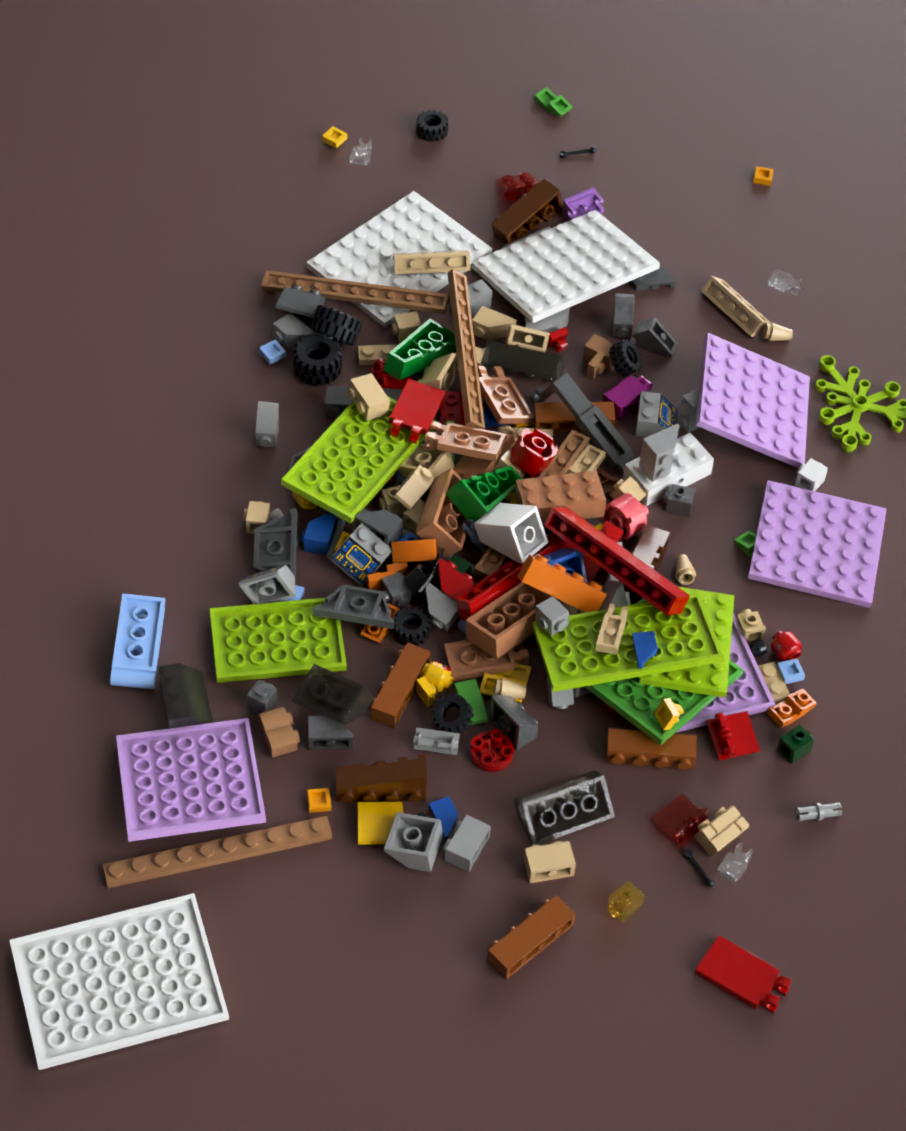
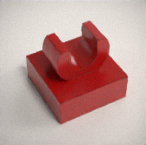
M566 327L549 334L547 348L555 346L558 353L565 350L564 347L568 345L565 339L569 334Z

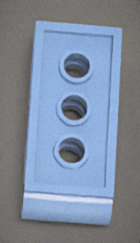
M122 593L110 685L154 690L165 614V598Z

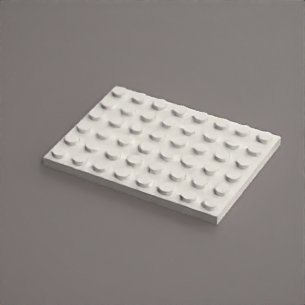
M413 191L307 261L306 268L322 278L437 292L448 285V272L394 274L392 254L468 250L470 251L471 268L473 261L491 254L492 248ZM352 302L384 328L394 322V315L410 311V309Z
M594 210L489 255L480 257L472 262L471 268L532 323H535L660 268V262L599 212Z
M194 893L9 940L39 1070L229 1020V1014Z

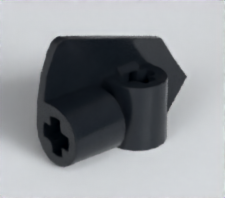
M443 548L433 567L427 561H416L410 573L403 578L405 584L413 592V597L420 594L433 577L438 561L443 556Z

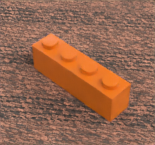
M539 554L536 557L528 555L517 576L522 582L584 612L598 611L607 595L602 590V585L595 581L588 583L584 581L585 577L576 572H573V574L566 572V568L560 564L555 563L553 566L547 563V558Z

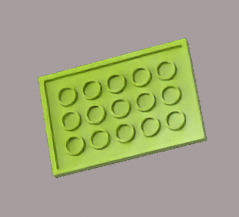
M679 587L689 595L700 594L724 655V660L714 664L641 676L639 683L647 686L654 685V687L726 698L734 595Z
M325 598L210 608L217 683L347 671L340 620L313 615V607L315 605H322L325 602Z

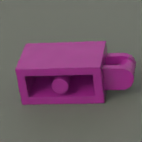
M630 375L625 380H621L614 388L608 389L603 395V402L614 403L615 418L620 421L639 407L641 391L649 392L653 387V383L644 376L636 379Z

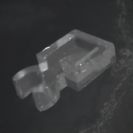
M360 138L358 146L354 145L349 162L367 166L372 154V140L370 139L368 143H363V138Z
M776 268L768 279L767 285L782 292L788 289L792 294L798 295L799 289L803 288L804 282L793 280V275Z
M741 842L736 846L735 855L728 852L717 869L718 874L736 884L748 868L749 863L746 861L750 860L753 853L751 848L747 853H742L740 850L743 843Z

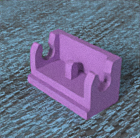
M593 187L564 199L562 214L569 221L594 210L601 214L604 213V208L599 203L604 202V200Z

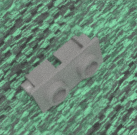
M416 727L413 749L457 755L460 733Z

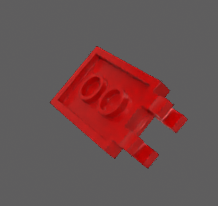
M408 379L389 418V423H392L390 435L398 437L403 427L411 430L412 434L409 442L417 444L420 434L426 435L427 431H429L446 391Z
M720 935L695 969L696 975L754 1009H757L760 1004L773 1014L779 1006L780 997L769 993L774 988L780 994L786 996L792 982L787 977L778 976L780 973L779 969Z

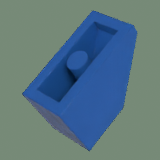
M329 512L308 522L307 529L303 530L301 534V542H304V551L327 555L338 516Z

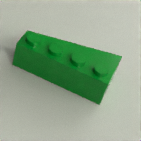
M432 319L427 320L388 353L383 371L401 380L426 369L427 366L430 367L434 359L450 353L456 354L454 332Z
M507 466L491 473L486 472L478 477L473 476L467 480L462 479L445 494L460 510L465 519H472L476 522L511 493L516 487V480L522 478L512 466Z

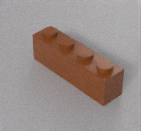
M563 402L534 403V428L553 429V433H570L571 430L582 433L574 422L577 419ZM590 402L593 406L597 405L615 427L614 403Z
M408 642L404 649L399 650L396 657L397 662L395 665L390 666L387 673L388 678L385 682H381L378 689L379 694L376 698L373 697L369 704L371 720L395 729L416 691V681L420 678L423 667L426 663L430 664L431 651Z
M608 728L606 762L616 765L632 764L636 766L645 765L658 768L669 767L681 770H694L697 735L673 734L660 746L642 731Z
M557 895L551 900H545L535 913L526 915L520 925L511 927L500 941L495 940L488 947L487 961L507 980L574 925L576 914Z

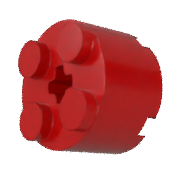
M529 428L522 431L510 452V462L526 471L530 476L537 477L538 474H541L550 465L557 454L558 448L557 446L556 448L554 447V440L544 431L539 429L528 431Z

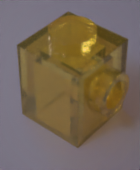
M628 880L609 896L608 911L613 917L618 918L624 923L643 907L645 895Z

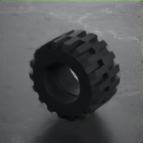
M318 305L309 327L319 334L334 338V340L343 344L354 346L363 323L344 312L326 305Z
M316 333L312 336L311 334L306 335V338L302 337L300 342H296L295 347H293V370L299 380H304V383H312L315 386L317 384L325 385L326 382L331 383L332 379L336 380L338 375L341 374L342 348L339 346L338 341H334V338Z

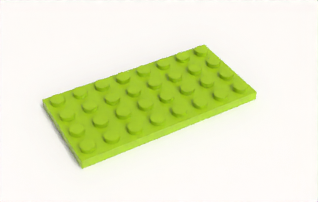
M388 397L390 399L388 415L367 421L358 412L355 403L352 402L281 479V485L351 524L354 521L355 515L361 513L425 439V435L420 434L417 444L409 442L412 434L409 429L402 427L398 437L390 435L392 423H389V418L397 403L396 400Z
M699 593L690 594L682 613L676 615H666L649 602L625 606L628 607V613L617 655L595 651L604 615L608 609L569 615V626L552 636L546 630H543L537 621L532 622V628L553 692L714 664L724 660V655ZM623 606L615 607L614 615L620 616ZM654 631L658 647L657 653L644 664L642 669H638L632 633Z

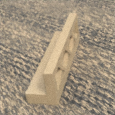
M468 250L392 254L394 274L449 272L451 269L470 271V251Z
M711 276L701 290L704 295L751 337H755L766 323H771L723 279Z

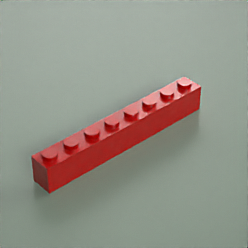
M552 507L544 524L546 528L666 615L682 613L690 597L689 594L569 508Z
M552 532L547 536L549 543L532 556L536 557L537 554L543 556L565 547H574ZM512 559L457 596L455 601L460 620L466 622V619L521 583L522 581L517 576L524 563H518Z

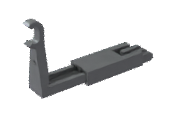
M568 373L561 376L547 389L539 387L536 393L533 392L529 396L533 403H541L553 393H556L577 419L574 421L585 436L590 438V443L594 447L606 452L604 460L611 469L615 466L623 475L625 464L636 459L632 454L633 450L600 408L590 403Z

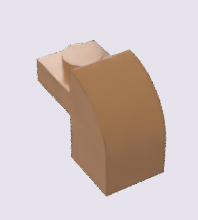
M596 334L586 343L583 359L589 361L586 377L594 380L598 374L601 375L604 369L609 372L612 369V360L609 357L611 356L609 350L612 344Z

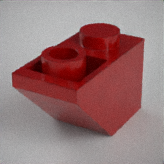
M439 559L441 590L455 601L457 596L474 586V579L466 572L461 574L457 571V566L447 559L445 562L443 559Z

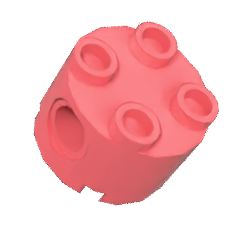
M627 492L606 504L604 517L600 518L601 522L609 521L624 531L619 540L622 541L628 540L644 530L647 525L649 511L644 504H641L632 494Z

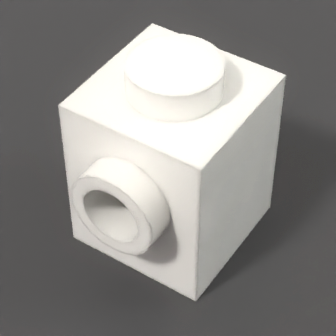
M811 458L798 469L795 486L816 491L825 481L828 468Z

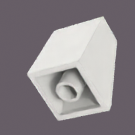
M499 503L474 522L480 542L518 563H524L529 554L534 555L549 543L537 506Z

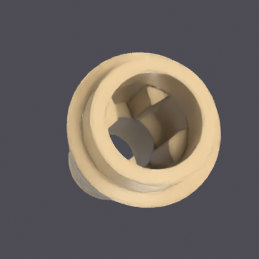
M772 322L765 324L763 338L767 339V341H791L792 329Z
M681 554L676 557L675 577L683 585L691 584L695 580L696 571L687 555Z
M505 678L501 680L496 679L493 695L524 699L526 686Z

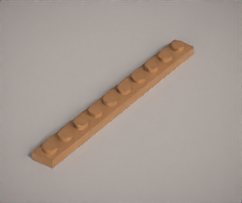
M451 269L447 275L465 426L485 429L467 276Z
M266 270L261 284L262 290L282 293L285 287L291 288L292 285L303 287L302 291L309 293L310 289L321 292L320 296L327 299L446 314L450 301V295L445 293Z
M571 430L559 447L550 465L543 470L539 477L568 474L571 466L589 444L590 438ZM489 547L474 568V573L485 578L502 567L509 557Z
M323 816L103 864L107 888H113L331 840L332 831L328 817Z

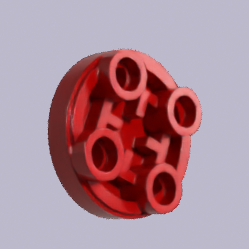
M493 729L472 738L470 758L479 769L487 772H498L507 768L512 762L514 746L511 740L503 734L502 730Z

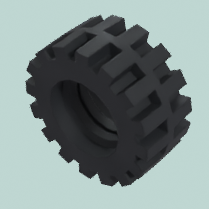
M423 111L417 117V135L421 139L425 138V141L431 140V142L444 139L448 134V117H446V114H442L441 111Z
M624 339L610 347L609 354L611 356L609 357L612 360V366H615L614 369L618 371L619 375L625 377L641 370V354L638 353V348L635 347L634 343H631V340Z
M408 606L406 610L402 608L400 612L397 611L395 613L392 632L393 637H396V641L398 643L401 641V645L404 646L407 642L419 646L420 642L422 644L425 643V639H428L430 634L431 621L427 613L424 614L423 609L419 611L418 607L415 606L414 609ZM408 623L417 624L419 628L416 630H408L405 629L403 626Z
M449 693L445 694V698L441 696L439 698L440 701L434 703L436 707L432 708L433 715L431 716L434 724L441 731L460 734L463 733L464 729L467 731L469 729L468 724L473 722L471 718H474L473 709L468 701L455 693H452V695ZM451 707H459V718L454 722H446V711Z

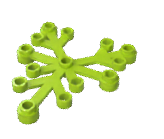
M830 355L821 357L819 363L821 371L829 373L837 384L819 379L816 381L815 389L818 392L831 390L846 394L848 397L837 395L834 392L828 393L826 397L827 404L836 405L841 403L845 404V406L835 410L830 407L822 408L819 420L824 425H830L834 422L835 418L854 411L850 422L835 425L831 432L832 437L836 439L842 438L841 447L845 452H852L856 449L858 439L855 436L856 433L859 436V443L866 446L870 444L872 436L859 424L861 413L867 410L884 414L892 423L891 429L894 432H901L903 430L904 422L898 418L906 420L905 399H900L897 403L887 407L873 404L885 398L895 399L898 397L901 387L897 382H887L883 391L866 397L871 383L866 379H862L858 385L859 393L856 394L853 388L855 380L859 377V368L852 366L848 369V380L846 382L834 368L835 358Z

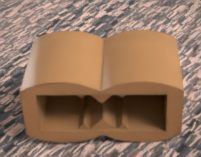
M281 707L259 713V724L272 758L298 751L297 743H300L298 731L293 730L291 726L294 723L290 712L287 713L285 708Z

